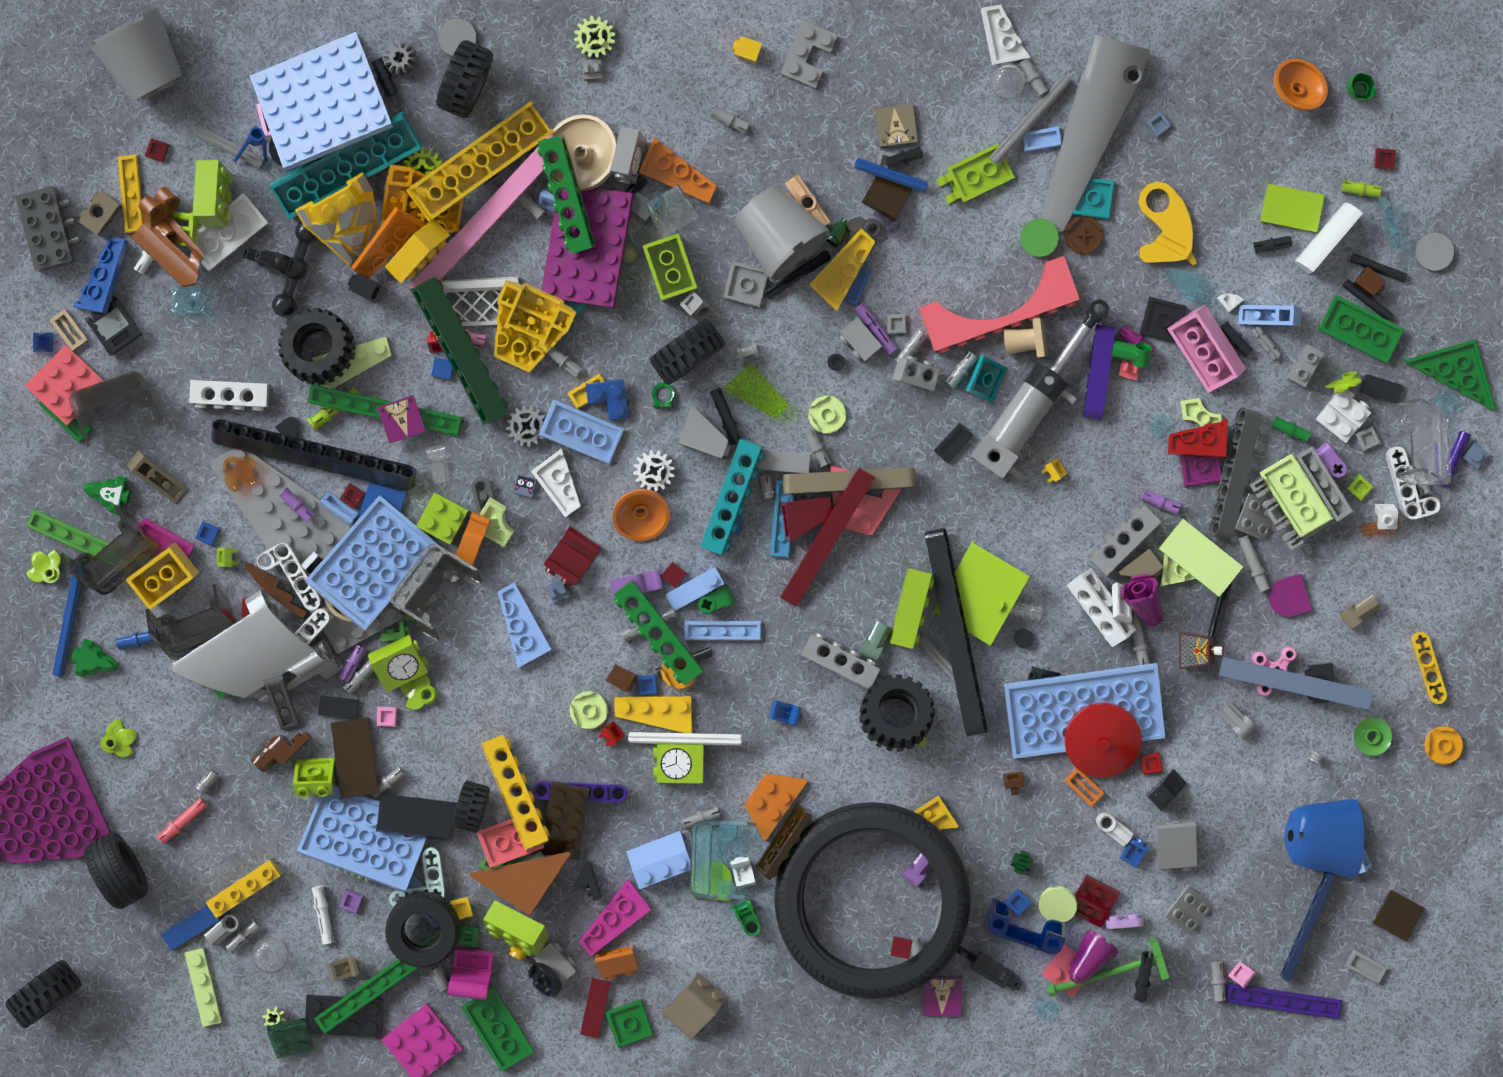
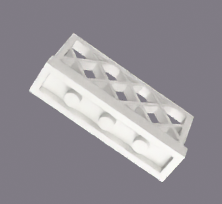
M519 276L442 280L441 283L446 296L448 292H455L460 297L452 308L461 316V320L464 318L467 321L462 322V326L497 325V318L490 321L485 314L491 307L498 313V309L494 306L500 295L497 290H502L506 280L519 283ZM489 290H493L498 295L492 304L483 297ZM469 291H474L479 296L473 304L464 298ZM481 298L489 305L483 314L474 306ZM461 299L470 306L464 314L455 308ZM472 308L480 315L476 321H470L465 316Z

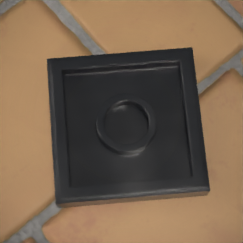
M1149 296L1140 334L1176 343L1167 328L1184 317L1186 306Z

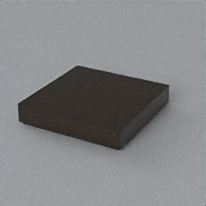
M876 176L861 203L895 221L913 189Z
M1390 889L1372 923L1407 942L1425 908Z

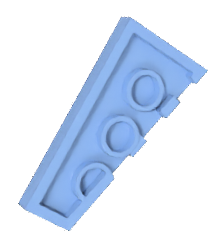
M514 582L498 591L517 667L519 668L552 650L516 583Z

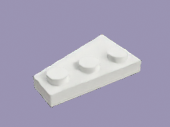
M561 448L531 472L562 514L567 517L581 505Z

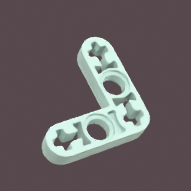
M428 847L422 855L426 886L407 888L406 892L412 894L414 891L422 892L428 889V892L431 893L434 892V889H437L444 898L445 886L441 855L437 848ZM429 851L437 855V857H434L433 862L434 864L438 863V866L427 867V864H431L430 858L426 857ZM430 870H437L439 872L437 880L429 878ZM394 890L389 897L390 904L394 907L397 904V900H393V898L396 897V894L404 897L407 895L405 892Z

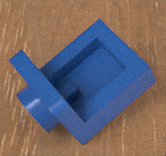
M773 700L769 719L797 726L801 718V707Z
M1131 838L1119 858L1137 868L1145 853L1149 851L1146 848L1147 843L1139 838L1136 841Z

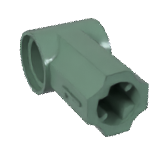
M877 621L869 637L864 641L859 654L876 662L892 628Z

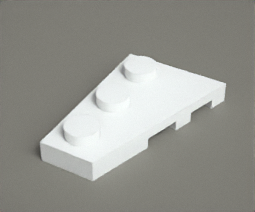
M995 5L982 8L981 14L992 66L1031 58L1022 46L1019 36L1017 37L1013 30L1012 24L1002 6Z

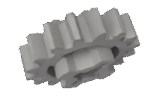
M523 405L521 411L515 408L516 414L510 413L512 420H506L507 423H510L506 430H511L512 432L508 436L515 437L514 443L521 441L520 446H523L525 442L528 447H531V442L537 445L538 438L544 439V437L539 435V432L544 423L542 419L545 418V415L539 416L540 410L537 409L534 412L533 406H530L529 410H527L526 406ZM524 413L531 414L528 418L520 417V415ZM536 419H538L540 424L539 431L535 428ZM531 421V430L526 429L523 431L524 426L522 423ZM515 422L518 423L519 426L517 434L514 430ZM525 434H532L534 436L530 439H523Z

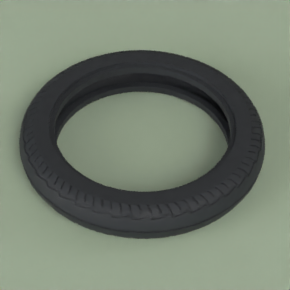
M865 802L832 810L816 819L800 834L801 838L791 848L789 857L781 863L775 885L774 903L776 920L782 939L792 957L806 973L819 983L839 993L858 998L880 999L899 996L913 991L932 980L948 965L959 949L966 933L970 916L971 897L969 881L963 862L953 844L940 829L926 818L906 808L887 803ZM880 832L905 840L919 850L928 860L938 879L942 905L937 929L930 941L920 952L898 965L870 969L845 963L829 953L819 943L808 924L804 909V888L810 868L824 849L835 841L851 834Z

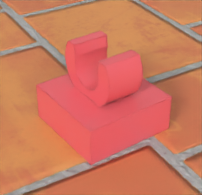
M1122 360L1118 376L1137 381L1140 367L1133 365L1132 362Z

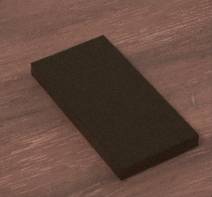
M369 717L331 723L340 798L347 799L379 794Z

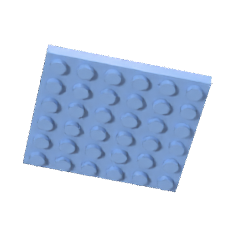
M356 32L250 76L285 172L393 127Z

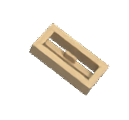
M66 309L49 320L72 351L89 340ZM63 315L66 316V318L69 320V322L81 336V340L78 339V337L75 335V333L63 319ZM56 320H60L76 344H72Z

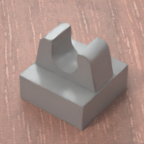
M601 59L582 60L584 80L603 79Z

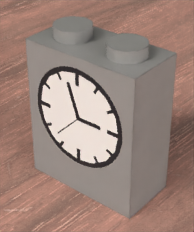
M622 126L620 128L610 172L620 184H636L647 141L640 130Z

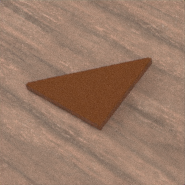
M569 852L473 872L469 876L531 916L572 854Z

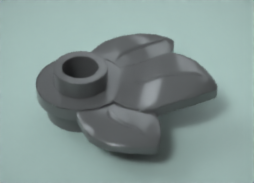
M855 217L846 223V226L852 230L848 235L847 243L862 228L875 241L872 249L876 246L877 235L881 230V225L876 219L869 218L865 220L862 217ZM873 224V230L869 231L868 226Z

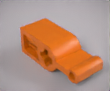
M472 512L455 560L473 566L485 537L490 518Z

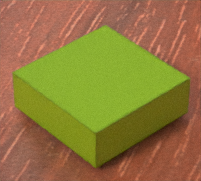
M1358 474L1346 489L1359 501H1362L1374 486Z

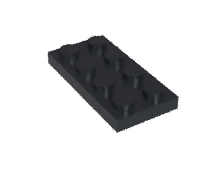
M307 994L304 1033L324 1034L314 1018L345 996ZM376 998L326 1035L381 1038L384 999Z

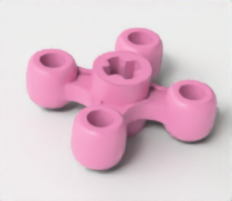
M1285 647L1281 651L1280 659L1276 662H1271L1265 653L1256 652L1252 656V663L1271 668L1277 666L1278 669L1287 671V665L1296 659L1297 652L1293 647ZM1291 651L1292 655L1288 658L1286 653ZM1258 656L1262 657V661L1260 663L1257 662ZM1257 685V692L1261 696H1268L1272 693L1273 688L1267 687V691L1263 692V685Z

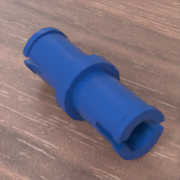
M155 630L140 634L135 632L131 636L117 638L116 644L119 650L133 646L137 648L141 647L142 644L156 642L157 636Z

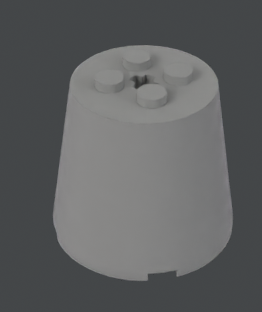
M157 8L141 15L140 19L134 22L131 20L97 38L94 42L89 43L92 51L131 102L139 98L145 100L174 85L173 80L182 76L180 66Z
M774 185L759 195L753 196L734 220L735 225L771 282H776L797 269L795 265L803 258L805 261L811 258L830 236L828 228L779 185Z

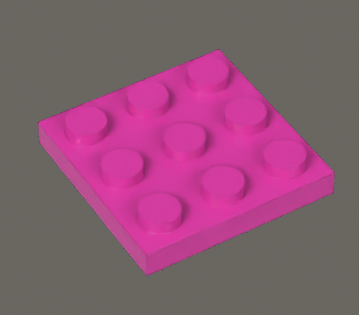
M427 1003L381 1039L411 1077H427L462 1049V1046Z

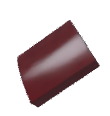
M1086 874L1075 893L1077 901L1075 915L1101 928L1119 897L1120 891Z

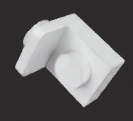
M1375 504L1378 529H1397L1398 510L1395 505Z

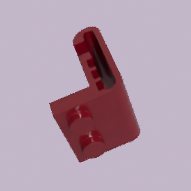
M569 526L549 558L544 562L543 565L546 566L545 571L553 576L555 574L563 577L561 581L570 587L572 584L576 586L602 547Z

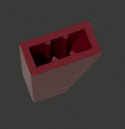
M825 496L781 502L785 539L788 541L795 540L825 521L834 508L833 500Z

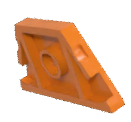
M766 773L744 805L764 841L768 839L808 780Z

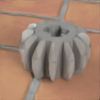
M400 42L397 48V45L392 43L393 50L389 47L386 48L390 55H383L385 59H389L384 65L390 66V72H393L396 68L397 75H400L401 69L404 74H407V66L410 69L414 68L410 62H416V59L411 57L415 55V51H409L411 48L409 44L404 48V43ZM398 54L404 55L401 63L398 60L395 62Z

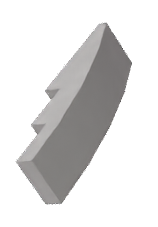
M732 448L731 462L735 454L736 448ZM763 450L766 452L762 463L759 462L757 469L810 473L812 455ZM746 456L743 462L747 467H749L752 463V460L750 457Z

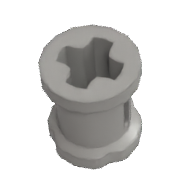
M755 342L742 348H736L741 363L754 357L760 358Z

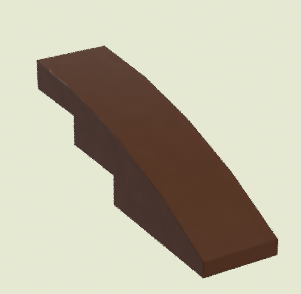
M249 562L245 563L244 567L272 598L301 618H306L309 611L292 603L295 595L279 587L281 579Z

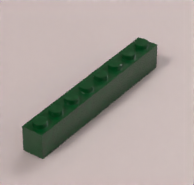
M435 276L410 289L483 425L490 424L509 413L507 403L500 397L496 383L488 375V368L482 364L479 358V351L473 347L469 333L462 327L460 316L454 312L452 301L445 295L441 281Z

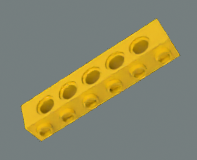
M500 735L483 742L481 748L525 851L547 843V837H550L547 827H543L540 822L542 816L539 809H535L532 803L535 801L532 792L526 789L525 784H527V780L524 774H520L518 770L520 766L516 756H512L510 740L508 738L505 739L504 735ZM498 753H504L507 759L505 761H499L497 760L496 755ZM506 770L513 772L514 777L512 779L505 778L504 772ZM519 788L521 795L519 797L513 796L511 789ZM522 805L527 806L529 813L521 814L519 807ZM528 823L535 824L536 831L529 832L526 829V825Z

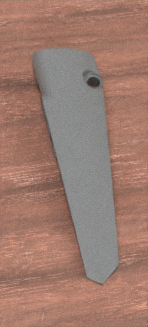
M1095 35L1085 71L1080 79L1040 217L1053 223L1058 233L1064 231L1130 99L1142 80L1150 49ZM1131 70H1136L1139 73L1136 81H1132L1128 77Z

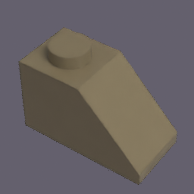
M1146 549L1117 572L1119 575L1132 577L1139 574H1149L1151 577L1156 578L1162 573L1160 569L1163 566L1152 551Z

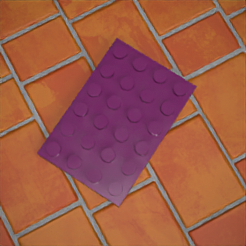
M593 188L581 191L596 247L570 254L564 244V239H566L564 231L562 232L559 227V214L555 212L541 290L563 301L615 308L634 194ZM563 189L561 193L562 197L565 200H567L569 198V193L567 190ZM571 208L567 210L568 217H574V211ZM574 227L572 233L574 236L579 237L580 231L577 227Z

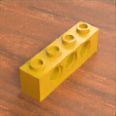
M271 858L208 900L206 904L214 916L218 918L283 873L274 859Z

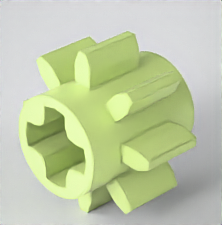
M276 1006L274 1011L267 1008L268 1014L262 1016L266 1018L264 1026L271 1025V1030H274L275 1026L282 1029L281 1023L287 1021V1019L283 1018L285 1011L278 1012L279 1008ZM272 1014L278 1015V1017L276 1018L277 1022L271 1021L273 1019Z

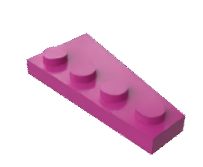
M627 879L579 940L590 957L651 910L629 879Z

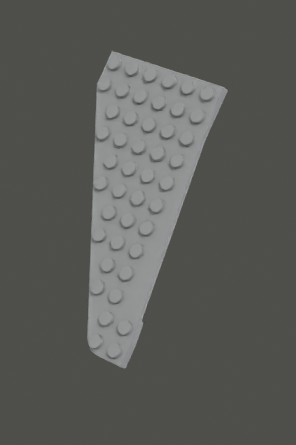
M232 449L210 461L219 479L268 550L277 544L288 543L293 547L301 563L313 552L325 558L354 525L353 522L348 524L321 505L320 499L254 453ZM287 487L298 499L301 498L303 500L302 503L315 514L307 523L295 511L292 512L290 510L291 507L279 497L281 492ZM285 546L279 549V554L282 557L288 555V549ZM296 563L289 565L291 573L295 574L298 571ZM418 568L365 631L355 623L340 620L336 616H334L333 620L323 631L335 652L339 654L438 600V597L425 573ZM301 579L298 586L301 590H305L308 584L304 579ZM312 589L307 593H303L304 597L309 595L311 599L309 604L316 606L315 602L317 599L312 598L309 594L313 593ZM322 597L323 602L321 607L327 606L324 597ZM322 613L323 615L318 619L319 622L324 619L325 613Z

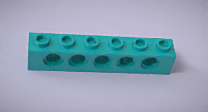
M744 438L739 440L700 547L720 555L729 552L732 546L730 539L732 534L737 532L739 526L737 520L745 511L744 501L746 498H749L752 492L750 485L752 480H756L759 473L757 466L759 462L762 463L766 452L763 451L765 446ZM746 456L750 457L752 460V463L749 467H747L743 462ZM739 474H742L745 477V482L743 485L737 482V476ZM732 492H735L738 495V501L736 503L731 501L730 495ZM725 510L731 512L732 517L730 520L724 518ZM719 528L725 531L724 538H720L717 535Z

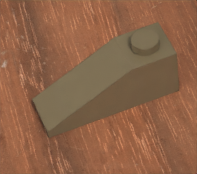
M140 450L127 463V466L134 474L175 504L187 490L183 484Z

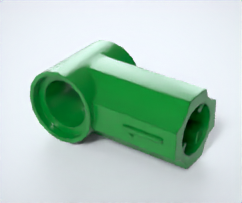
M1115 341L1112 358L1129 361L1137 367L1145 368L1150 364L1152 346L1142 342L1134 345Z

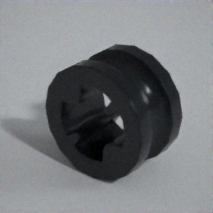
M832 354L828 358L827 363L831 370L839 371L844 367L845 360L840 354ZM834 357H839V361H842L841 366L838 365V368H835L834 364L830 362L831 359L834 360Z

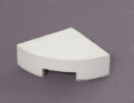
M1223 294L1217 297V300L1228 313L1244 301L1235 294Z

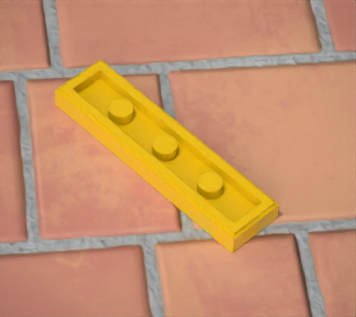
M138 155L119 156L118 165L125 233H135L143 224V213L139 209L142 195Z

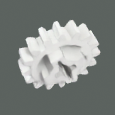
M650 450V455L648 456L644 452L643 459L637 458L640 462L639 465L634 464L637 471L633 472V474L638 475L635 481L642 482L641 488L647 485V490H651V487H654V490L658 491V486L665 489L664 483L670 484L671 482L668 478L674 477L670 471L675 468L669 466L672 460H666L667 454L660 456L659 450L656 454ZM651 458H658L663 462L659 464L653 463ZM645 462L647 465L646 471L641 474V467ZM652 465H653V467H660V466H662V467L659 468V470L657 471V474H658L657 476H655L654 474H651V475L649 474V475L646 476V474H648L649 471L651 470V469H650V466H652ZM667 468L666 476L662 479V470ZM648 478H653L657 483L651 484L646 482L645 480Z

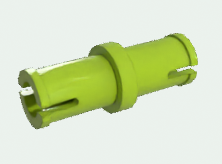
M1343 180L1341 192L1358 194V197L1364 195L1380 198L1382 186L1368 185L1362 181L1357 183Z

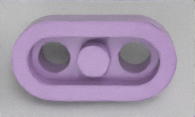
M1139 913L1128 914L1129 918H1121V915H1112L1106 920V928L1117 929L1144 926V917H1140Z

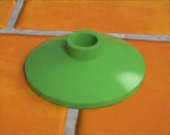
M1370 717L1358 723L1354 730L1353 739L1356 747L1362 753L1376 756L1384 753L1389 748L1392 741V732L1385 721ZM1371 732L1375 734V738L1372 740L1368 738Z

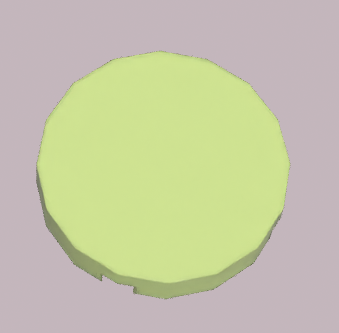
M822 396L811 404L808 418L816 431L831 434L843 426L846 420V410L844 404L839 399L833 396Z
M592 691L582 692L577 695L570 706V716L573 722L587 730L595 729L602 725L608 714V707L604 698Z
M1063 886L1047 888L1042 892L1039 899L1041 914L1047 920L1054 923L1069 921L1077 911L1075 894Z

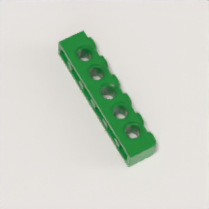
M564 134L538 141L537 151L544 162L542 165L543 172L549 179L548 189L550 194L554 196L555 202H553L555 212L560 217L559 227L565 234L564 244L566 249L572 254L596 247ZM552 152L558 155L557 162L551 160ZM557 171L563 173L564 178L562 181L557 179ZM563 189L567 190L569 193V198L567 200H565L562 197L561 193ZM569 208H571L574 211L573 218H570L567 215V210ZM574 227L579 229V237L573 235L572 230Z
M633 579L613 594L615 596L613 600L616 605L626 610L625 616L631 623L635 622L637 624L639 634L643 638H648L651 642L649 644L650 648L655 654L659 652L663 657L661 662L667 669L671 668L674 671L673 677L679 684L683 683L686 685L703 672V668ZM630 598L638 600L639 605L637 608L629 607L628 600ZM647 613L651 618L650 622L642 623L640 615ZM655 628L662 631V637L659 639L652 636V630ZM665 644H672L674 652L671 654L666 653L663 649ZM684 659L686 667L683 669L677 668L675 665L676 660Z

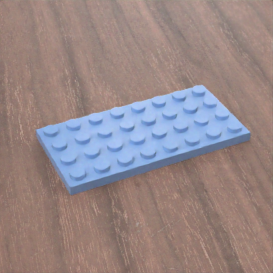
M1157 663L1004 684L1013 759L1066 752L1064 735L1069 721L1082 708L1099 702L1114 703L1128 710L1139 725L1142 741L1165 738Z

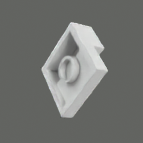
M1349 390L1335 394L1315 419L1344 443H1347L1354 432L1360 428L1371 414L1368 411L1370 407L1361 400L1359 403L1354 400L1353 397L1355 395Z

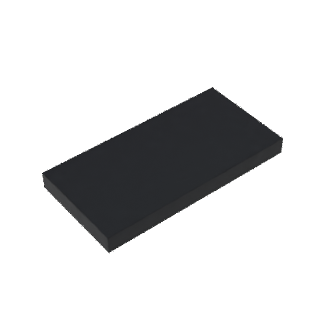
M381 793L376 832L453 841V817L457 802Z

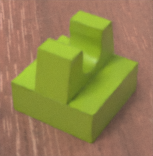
M217 548V567L238 565V561L232 560V554H237L238 549Z

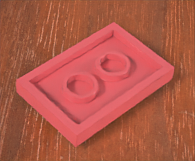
M512 819L477 832L490 869L544 849V845H540L525 851ZM528 823L526 829L529 832L536 831V826L533 823Z

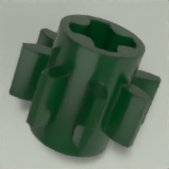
M1023 850L1020 851V854L1014 853L1010 866L1014 867V872L1023 875L1024 871H1030L1033 859L1029 858L1030 853Z

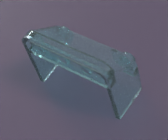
M697 821L694 823L691 834L690 892L694 897L754 900V896L736 895L735 884L730 880H722L723 842L733 841L737 837L738 826L756 827L755 822Z

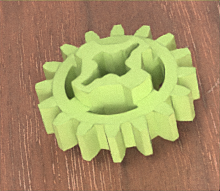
M591 16L590 21L584 18V24L578 23L577 25L580 30L574 31V34L578 35V37L574 38V42H579L576 48H582V55L588 52L589 58L595 54L598 59L600 53L606 56L605 50L611 51L612 48L609 45L615 44V41L611 39V37L615 36V33L610 32L613 26L607 27L608 20L601 22L600 16L597 20H594L593 16ZM591 25H598L596 28L592 29L588 27ZM605 30L608 36L607 41L602 37ZM596 33H598L599 40L597 41L594 39L593 41H591L592 38L590 35H595ZM582 34L587 36L585 44L582 42ZM593 46H600V47H602V48L597 49V50H592V47H593Z

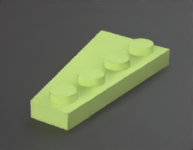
M387 337L356 345V349L352 350L355 354L354 360L350 359L349 363L351 366L349 369L345 368L342 371L344 375L342 377H334L335 381L331 383L325 381V385L320 386L334 389L391 357L392 354ZM327 354L312 357L313 362L323 359Z

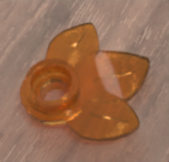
M230 456L226 458L223 462V470L226 473L224 481L231 491L236 492L240 484L247 486L255 485L256 477L251 469L257 465V462L249 456L241 458ZM231 462L236 464V468L233 470L229 467Z

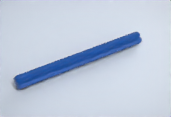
M74 564L52 672L54 676L58 677L64 676L85 566L81 564Z

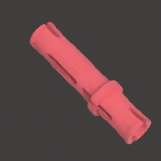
M199 798L175 821L169 822V826L157 835V838L161 839V843L165 845L176 834H180L181 830L207 808L208 805L204 803L202 798Z

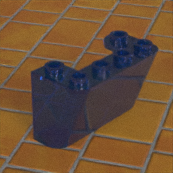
M995 898L992 899L983 923V930L986 934L1042 954L1054 955L1062 950L1066 940L1064 922L1054 919L1048 920L1040 934L1011 924V918L1007 917L1008 906L1006 903Z

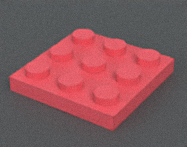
M66 345L25 385L66 426L108 386L103 379Z

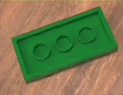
M1334 295L1317 330L1387 364L1404 328Z
M495 986L489 989L486 1000L473 998L461 1006L501 1072L534 1052V1049Z

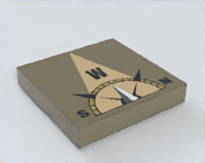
M913 104L875 109L879 147L918 143Z

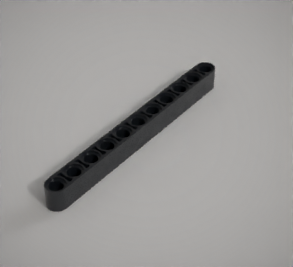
M223 419L215 420L212 423L211 440L217 445L408 491L415 486L416 469L407 464Z
M945 528L926 531L925 540L965 733L968 737L987 733V723L956 575H954L955 568L948 534Z

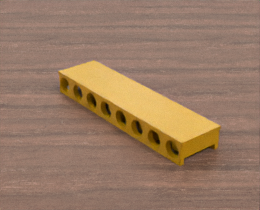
M530 101L406 191L427 221L430 222L535 147L538 141L546 139L554 132L552 129H549Z

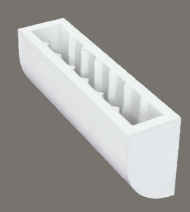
M1347 202L1343 203L1294 262L1306 273L1314 272L1363 213Z

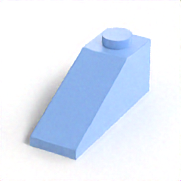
M1239 305L1238 324L1301 327L1302 308L1297 306Z
M716 567L665 595L673 610L676 611L725 583Z

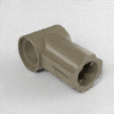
M1370 594L1355 605L1348 606L1347 610H1342L1340 615L1349 629H1352L1362 623L1364 618L1381 607L1376 598Z

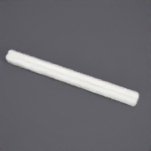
M630 732L628 741L629 743L741 745L742 735Z

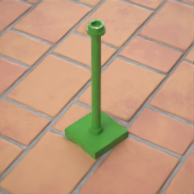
M1155 936L1148 938L1152 953L1154 954L1152 966L1156 965L1162 980L1168 979L1169 975L1159 942ZM1141 959L1097 972L1084 984L1140 968ZM1067 981L1053 986V983H1050V985H1047V990L1050 997H1056L1058 992L1084 984H1075L1073 981Z

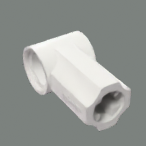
M1100 813L1096 818L1097 826L1123 847L1131 840L1134 833L1109 813ZM1106 817L1110 818V824L1103 827L1102 820Z

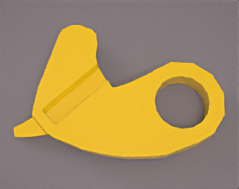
M1154 182L1148 184L1140 192L1138 204L1141 212L1161 229L1162 233L1153 243L1146 244L1140 248V259L1145 263L1176 262L1186 259L1192 265H1195L1196 260L1191 251L1193 243L1192 223L1184 201L1167 183ZM1157 189L1164 191L1169 198L1167 209L1158 213L1151 211L1146 204L1149 192Z

